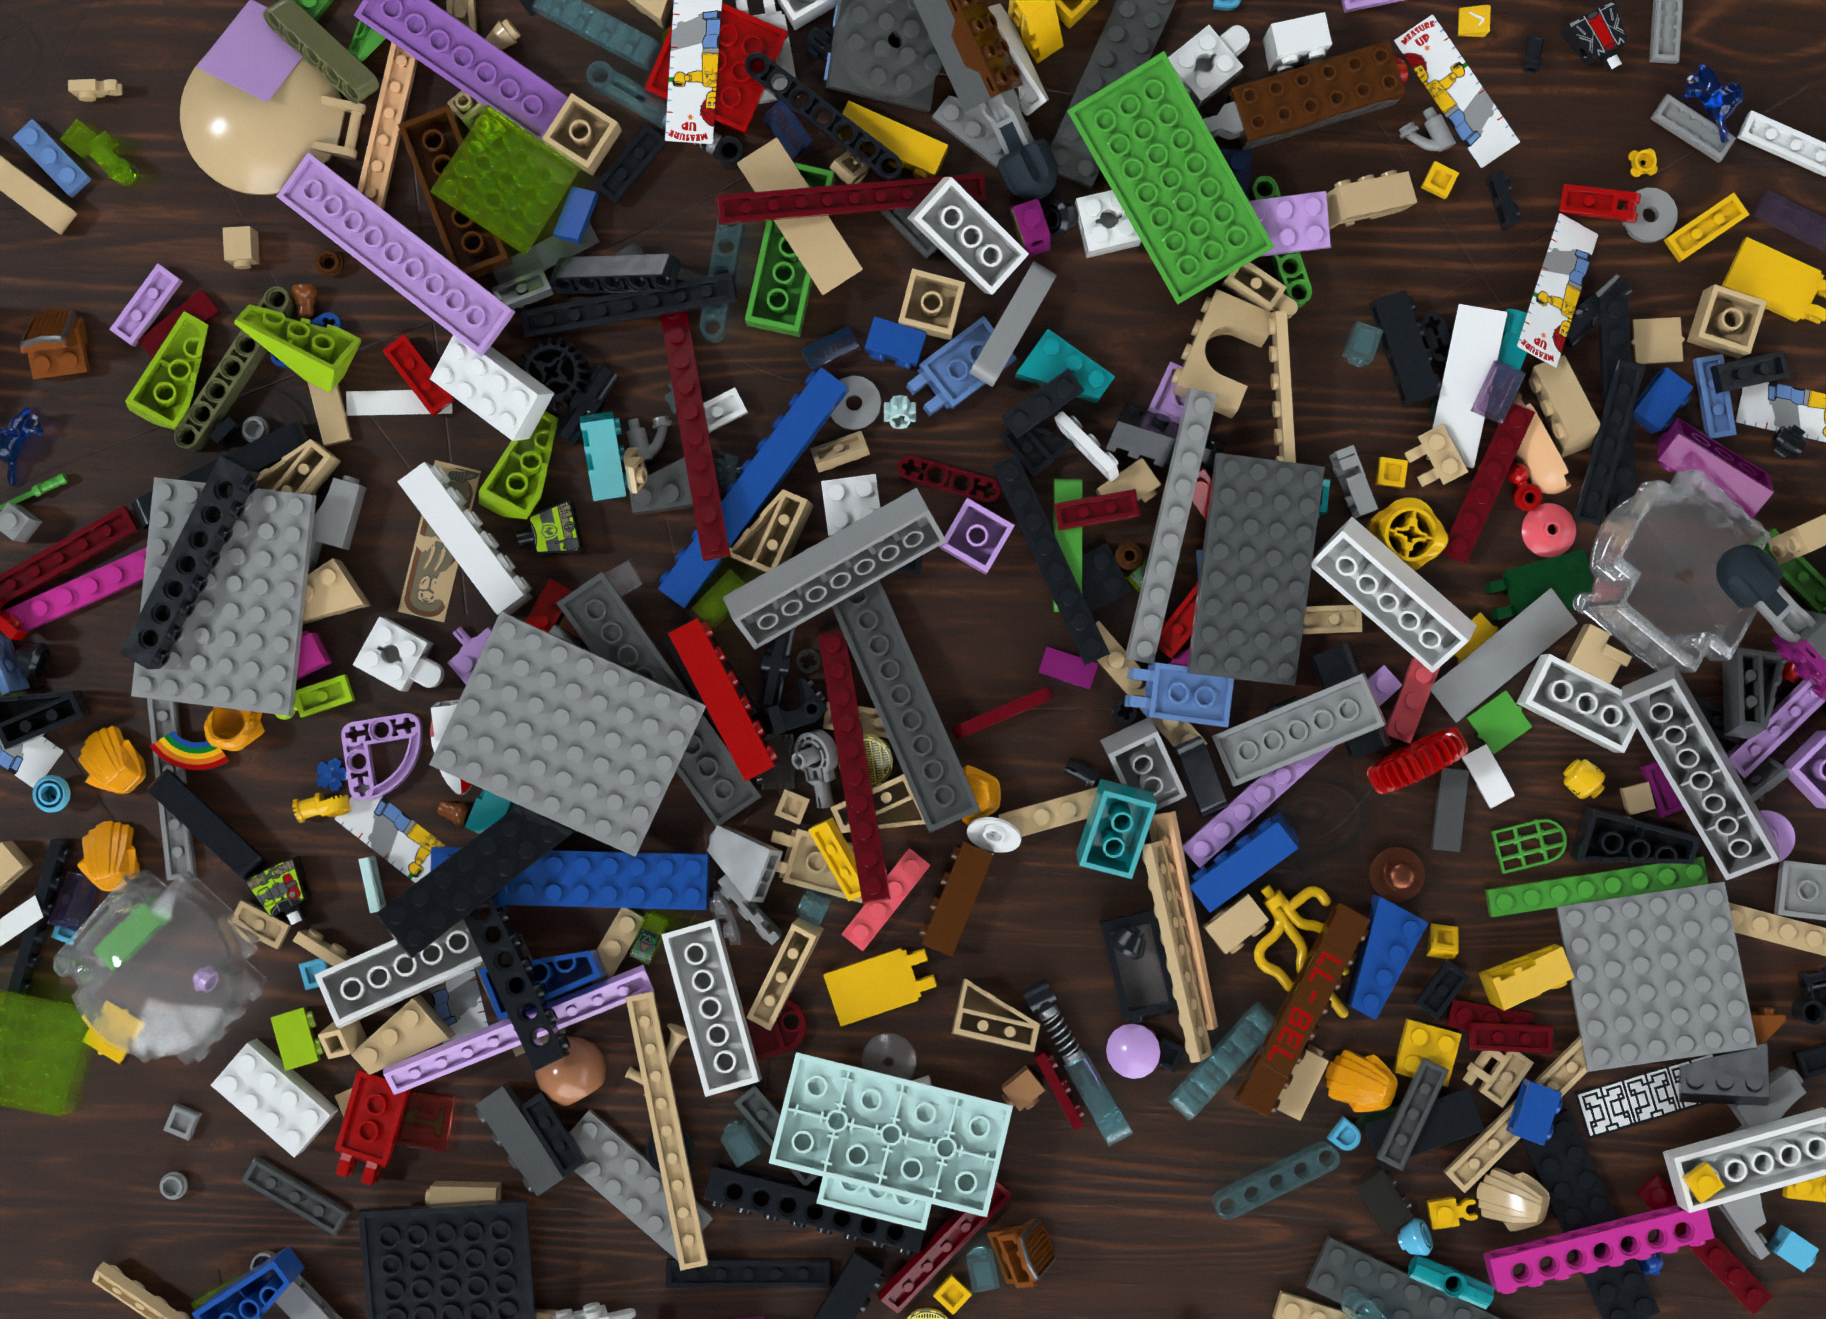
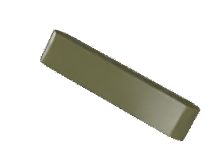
M279 0L263 11V17L267 25L352 103H360L379 89V83L375 75L293 0Z

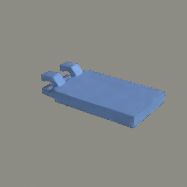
M984 316L920 363V369L917 370L919 375L907 383L906 388L912 395L916 394L927 384L936 396L924 404L923 410L929 417L943 406L946 409L950 407L953 409L986 384L969 374L994 330ZM1013 353L1003 370L1017 360Z
M1156 662L1148 665V670L1129 668L1127 679L1146 681L1145 696L1125 695L1124 706L1143 708L1142 714H1146V717L1228 727L1234 679L1187 673V666Z

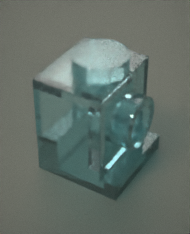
M806 889L796 913L800 915L799 918L819 927L832 899L811 889Z

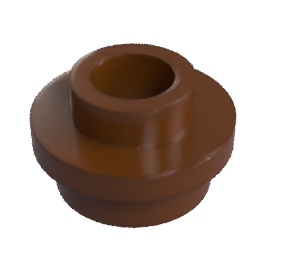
M327 249L317 256L316 267L322 275L334 277L343 270L344 260L337 251ZM333 259L335 261L334 266L327 268V262Z
M1128 542L1118 547L1115 559L1121 568L1132 570L1141 564L1143 553L1138 545ZM1126 551L1133 552L1134 559L1132 561L1125 559L1124 554Z

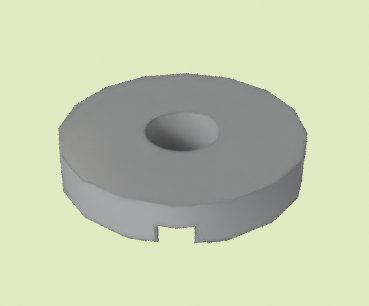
M1644 188L1636 191V193L1641 194L1640 204H1637L1636 212L1638 213L1637 222H1622L1623 227L1625 226L1631 238L1641 243H1653L1665 238L1673 231L1677 223L1678 210L1674 200L1667 192L1658 188ZM1644 209H1651L1655 213L1654 222H1648L1644 219Z
M854 375L844 377L839 381L848 387L849 392L831 414V417L835 423L844 429L853 431L866 429L880 414L881 398L879 391L871 381L864 377ZM852 396H857L862 400V406L855 411L850 410L846 405L847 400Z

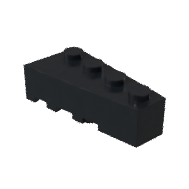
M1124 401L1111 431L1106 450L1115 452L1116 448L1127 450V456L1138 459L1139 456L1143 455L1149 457L1154 465L1161 467L1169 466L1180 424L1171 421L1164 414H1153L1146 411L1138 403H1127ZM1208 434L1200 467L1204 466L1212 477L1215 454L1224 452L1225 443L1221 442L1218 437Z

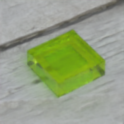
M76 119L60 140L79 156L85 158L101 137L80 120Z

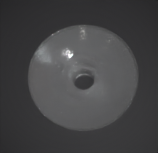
M883 1033L872 1038L865 1046L862 1054L863 1069L907 1080L914 1073L916 1067L914 1048L901 1035ZM885 1058H892L894 1064L891 1067L885 1066L883 1062Z

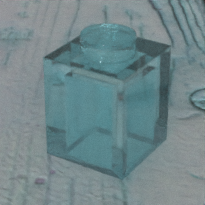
M1357 321L1351 328L1342 357L1347 358V362L1354 366L1363 367V365H1369L1374 359L1384 330Z
M736 1120L723 1129L725 1133L722 1134L720 1140L737 1168L761 1154L763 1147L746 1120L740 1124Z
M977 1247L972 1249L971 1253L966 1254L973 1293L1000 1288L993 1249L987 1250V1247Z

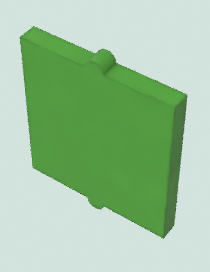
M1506 690L1466 717L1477 732L1476 737L1482 739L1485 745L1487 744L1493 755L1532 728L1521 712L1522 707L1516 705Z

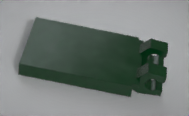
M1584 549L1503 570V579L1484 584L1486 594L1507 590L1510 601L1508 606L1491 610L1493 620H1500L1511 616L1515 618L1550 588L1554 590L1568 610L1598 602Z

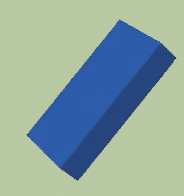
M571 186L553 232L555 238L581 244L599 197L597 192Z

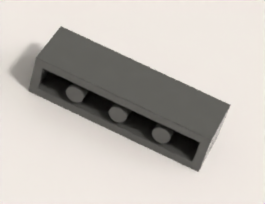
M506 1082L476 1104L478 1108L476 1113L479 1119L484 1124L488 1123L492 1129V1137L496 1144L500 1147L503 1146L509 1154L507 1159L515 1170L519 1169L524 1176L523 1183L531 1193L534 1191L538 1197L564 1178L518 1108L523 1103L510 1084Z

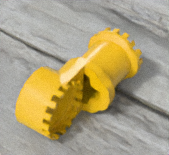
M321 792L315 793V797L301 801L295 799L292 803L293 811L297 812L294 815L299 823H303L307 818L317 815L322 817L345 815L351 812L352 809L348 795H343V797L339 795L340 798L335 796V799L330 797V799L327 798L325 800Z

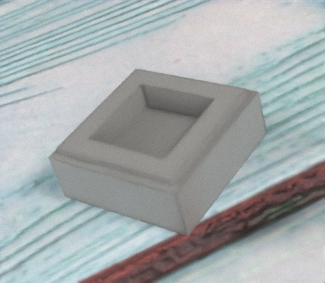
M176 1103L172 1107L163 1130L189 1141L192 1139L202 1113Z

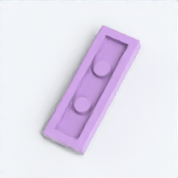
M157 263L109 330L135 347L138 344V340L143 337L183 281Z

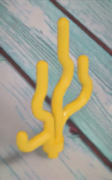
M1267 884L1260 891L1266 897L1263 900V904L1272 914L1274 926L1256 944L1254 960L1264 973L1274 976L1282 987L1289 992L1293 982L1279 966L1266 960L1265 951L1285 931L1297 948L1296 970L1299 973L1308 956V947L1294 925L1303 930L1320 933L1324 924L1316 920L1302 918L1296 909L1311 897H1316L1323 906H1329L1331 898L1322 888L1309 886L1288 901L1280 889L1274 891ZM1346 966L1342 975L1349 974L1350 968ZM1333 991L1329 999L1332 1001L1331 1006L1340 1018H1346L1349 1012Z

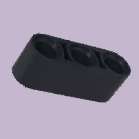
M1198 736L1174 746L1200 815L1203 817L1227 807L1226 798L1202 737Z

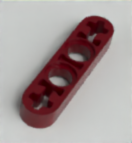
M910 455L903 457L898 463L897 469L900 477L912 483L985 504L995 502L1000 495L999 484L988 477ZM909 461L914 462V467L921 470L922 464L928 465L924 471V480L918 479L920 473L911 472L910 476L906 475L905 469L902 468L903 464L908 465ZM934 468L940 469L944 474L943 480L937 484L930 482L928 479L929 471ZM959 476H965L969 479L970 486L965 491H959L954 486V481ZM974 479L980 480L977 485L979 487L986 488L987 484H991L992 490L996 491V494L985 498L984 492L976 490V495H971L970 493L974 488Z
M1047 686L952 727V730L958 740L1050 701L1055 697L1050 686Z

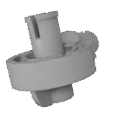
M814 729L801 734L797 738L791 761L796 769H801L805 772L806 781L814 786L817 808L823 809L835 805L830 781L836 779L834 769L838 764V753L836 744L831 736L822 729Z

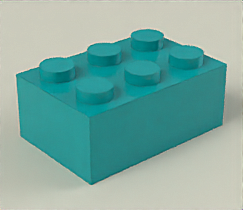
M1100 779L1076 851L1079 866L1132 879L1157 806L1153 792Z

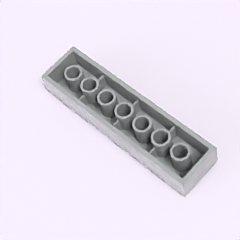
M915 488L765 574L758 576L742 587L735 589L724 596L723 599L735 624L752 647L757 649L947 541L918 489Z
M1674 664L1622 686L1621 701L1725 879L1729 880L1780 861L1779 844L1676 665Z

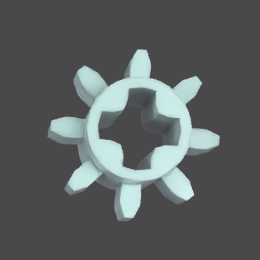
M893 396L890 403L884 402V422L890 421L891 426L896 429L907 428L910 421L916 422V403H910L907 396Z

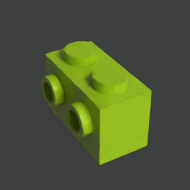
M307 1007L270 1017L285 1071L321 1060L320 1054H323L324 1050L319 1037L315 1038L312 1028L316 1027V1021L312 1011L308 1012Z

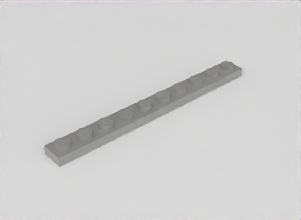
M1188 388L1125 654L1127 659L1153 664L1217 394Z

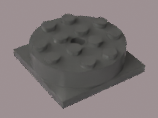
M838 0L826 88L926 113L930 112L935 78L943 64L913 0ZM888 36L893 40L895 48L889 44Z

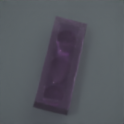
M1770 190L1766 191L1753 217L1826 253V218Z

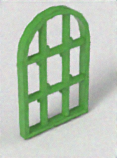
M1534 819L1530 822L1491 831L1496 849L1495 853L1498 857L1502 874L1542 864L1546 865L1559 859L1567 846V836L1564 829L1557 822L1549 819ZM1540 822L1554 824L1557 828L1546 831L1544 829L1541 830ZM1532 824L1536 825L1537 833L1526 836L1518 834L1517 828ZM1513 829L1514 839L1502 842L1497 841L1496 833ZM1561 832L1563 842L1552 845L1545 844L1544 835ZM1539 838L1540 848L1528 851L1522 850L1520 841ZM1512 843L1514 845L1517 844L1519 853L1501 857L1500 846ZM1561 847L1556 856L1548 858L1547 850ZM1538 852L1540 854L1543 853V861L1526 865L1524 856ZM1514 858L1521 860L1522 866L1505 870L1503 861Z

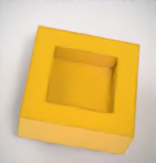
M1434 161L1420 188L1445 200L1459 172Z
M1380 457L1375 485L1403 489L1405 487L1408 461Z
M1705 1161L1682 1177L1693 1195L1701 1203L1725 1187L1710 1165Z
M952 1273L933 1293V1296L953 1315L972 1295V1292Z

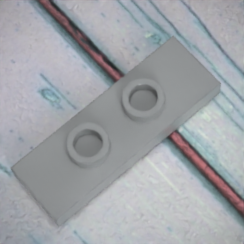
M1653 0L1649 62L1677 64L1679 62L1683 0Z
M1669 94L1664 96L1650 118L1718 163L1722 161L1736 137Z

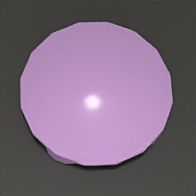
M1134 1023L1122 1025L1114 1030L1108 1039L1106 1047L1109 1063L1116 1072L1124 1077L1132 1079L1145 1077L1154 1071L1159 1063L1161 1052L1156 1034L1153 1030L1147 1029L1142 1025Z

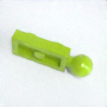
M344 674L296 690L293 715L275 714L276 717L287 720L292 718L298 710L300 718H304L355 701L347 675Z

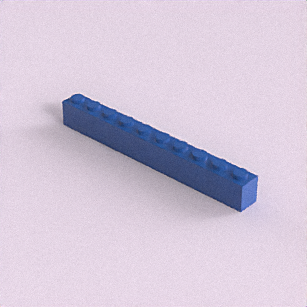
M820 367L817 372L813 370L805 381L807 386L801 394L797 392L788 405L791 407L785 416L781 414L772 426L775 429L769 438L765 436L758 444L756 450L759 452L753 460L749 458L740 469L742 473L737 482L732 481L725 489L724 494L726 497L722 501L729 547L732 548L743 536V532L749 528L849 392L845 384ZM697 529L691 536L694 540L688 548L683 547L675 558L677 563L673 569H667L659 579L661 585L658 589L685 609L690 608L726 559L724 557L703 561Z

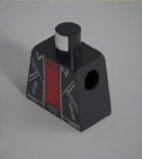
M1614 0L1570 22L1560 32L1586 66L1601 60L1607 73L1623 64L1616 51L1623 47L1628 40Z

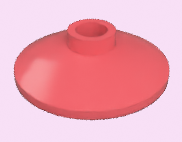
M1545 503L1526 514L1521 526V535L1526 547L1532 553L1541 557L1552 558L1562 555L1572 546L1576 537V524L1572 515L1564 507L1553 503ZM1549 525H1553L1556 528L1555 534L1551 535L1548 532Z

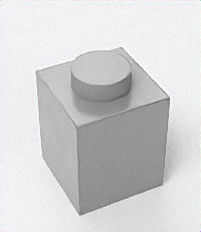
M8 502L0 512V531L11 540L27 543L43 522L23 506Z

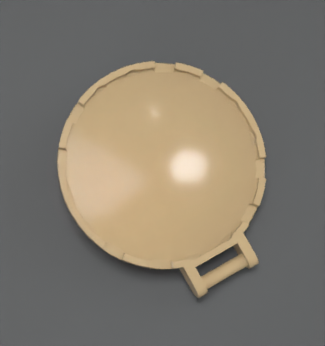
M302 57L268 103L195 67L187 80L182 94L180 123L183 138L190 154L207 175L223 186L237 192L250 195H274L280 192L307 153L312 154L322 163L328 162L332 156L356 160L358 151L355 148L362 115H365L367 106L343 100L339 90ZM348 112L351 113L345 146L343 147L339 146L345 114Z

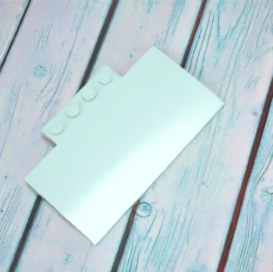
M796 1052L769 1163L822 1176L817 1204L921 1230L926 1229L931 1204L987 1217L1013 1106Z

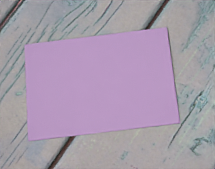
M249 0L196 68L268 103L301 60L302 56L267 25L263 17V11L268 7L254 0Z

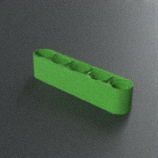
M1269 176L1257 178L1249 191L1250 201L1281 197L1276 181ZM1265 186L1268 188L1269 196L1259 195L1257 187ZM1300 252L1270 255L1269 258L1277 281L1287 287L1283 293L1294 300L1298 308L1302 307L1311 298L1312 287ZM1283 263H1291L1295 267V273H1286L1283 269ZM1293 288H1298L1303 292L1304 298L1302 300H1297L1292 296L1291 291Z
M1054 479L1053 533L1082 593V527L1058 531L1054 503L1082 499V479ZM1053 600V612H1059Z

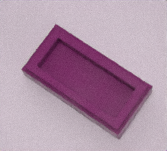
M1046 647L1038 673L1090 690L1098 663L1091 662L1084 666L1080 657Z
M1656 760L1640 766L1645 782L1650 784L1656 811L1660 818L1685 810Z

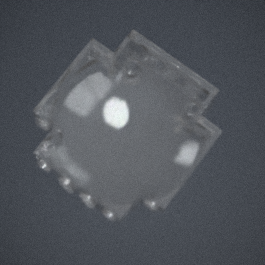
M1692 469L1676 472L1670 485L1661 480L1641 483L1635 496L1620 503L1602 523L1594 540L1590 555L1589 568L1595 577L1592 592L1579 593L1573 600V607L1578 613L1587 614L1630 649L1631 655L1637 661L1646 662L1657 672L1675 664L1680 673H1695L1704 656L1711 661H1730L1758 610L1754 606L1751 608H1739L1729 598L1717 581L1716 564L1724 552L1735 546L1749 544L1764 550L1771 534L1763 528L1761 522L1751 518L1744 512V508L1741 505L1730 500L1721 488L1714 486L1706 479L1705 474L1698 470Z
M148 869L125 876L53 957V968L56 974L61 977L71 975L79 986L71 997L87 1026L105 1043L122 1052L137 1056L143 1063L153 1058L157 1061L161 1057L176 1055L186 1066L194 1061L201 1062L211 1051L208 1047L215 1041L219 1042L228 1033L229 1030L226 1027L232 1021H238L247 1011L244 1008L250 1000L252 1002L256 1001L263 994L265 989L262 986L268 981L262 973L247 961L258 950L259 947L256 944L261 937L243 919L237 917L231 908L190 871L179 874L169 887L163 884Z

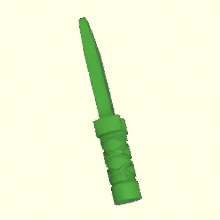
M65 473L54 476L49 480L43 481V483L31 487L32 490L1 504L0 510L8 502L16 504L34 495L38 497L47 491L68 483L69 480Z

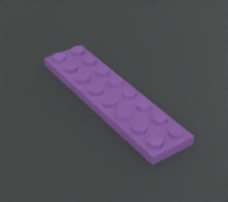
M363 0L354 14L356 18L540 145L544 142L542 138L568 99L566 94L431 0Z

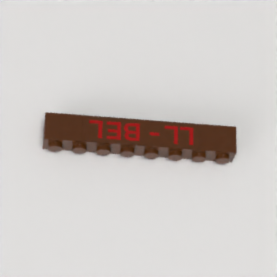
M1334 904L1233 1100L1261 1116L1268 1117L1270 1113L1274 1114L1280 1104L1278 1097L1283 1089L1289 1087L1293 1079L1291 1072L1295 1064L1299 1065L1306 1054L1304 1047L1308 1039L1312 1040L1319 1029L1317 1022L1321 1014L1325 1015L1328 1012L1332 1003L1329 999L1333 991H1337L1344 981L1342 974L1346 966L1352 965L1357 956L1355 949L1359 941L1363 942L1369 933L1370 928L1367 926L1370 919L1343 904Z

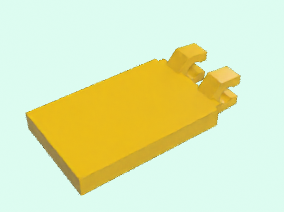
M1746 237L1743 239L1722 287L1767 301L1765 309L1793 322H1797L1799 319H1807L1820 324L1821 321L1824 322L1826 320V309L1819 305L1811 304L1815 295L1826 298V280H1823L1825 275L1821 274L1822 271L1751 238Z
M900 947L824 973L823 976L840 1026L842 1027L919 1001V997H922L920 992L937 987L934 974L916 979L912 969V965L928 961L925 948L907 954L906 950L902 951Z

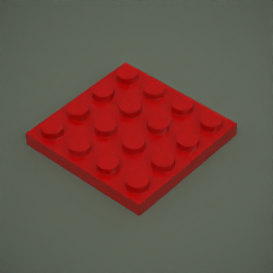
M722 3L714 121L746 135L765 89L749 77L745 69V60L751 53L760 52L777 63L789 33L784 29ZM672 25L644 88L645 91L665 100H668ZM762 61L755 62L752 66V72L761 73L765 69V63Z

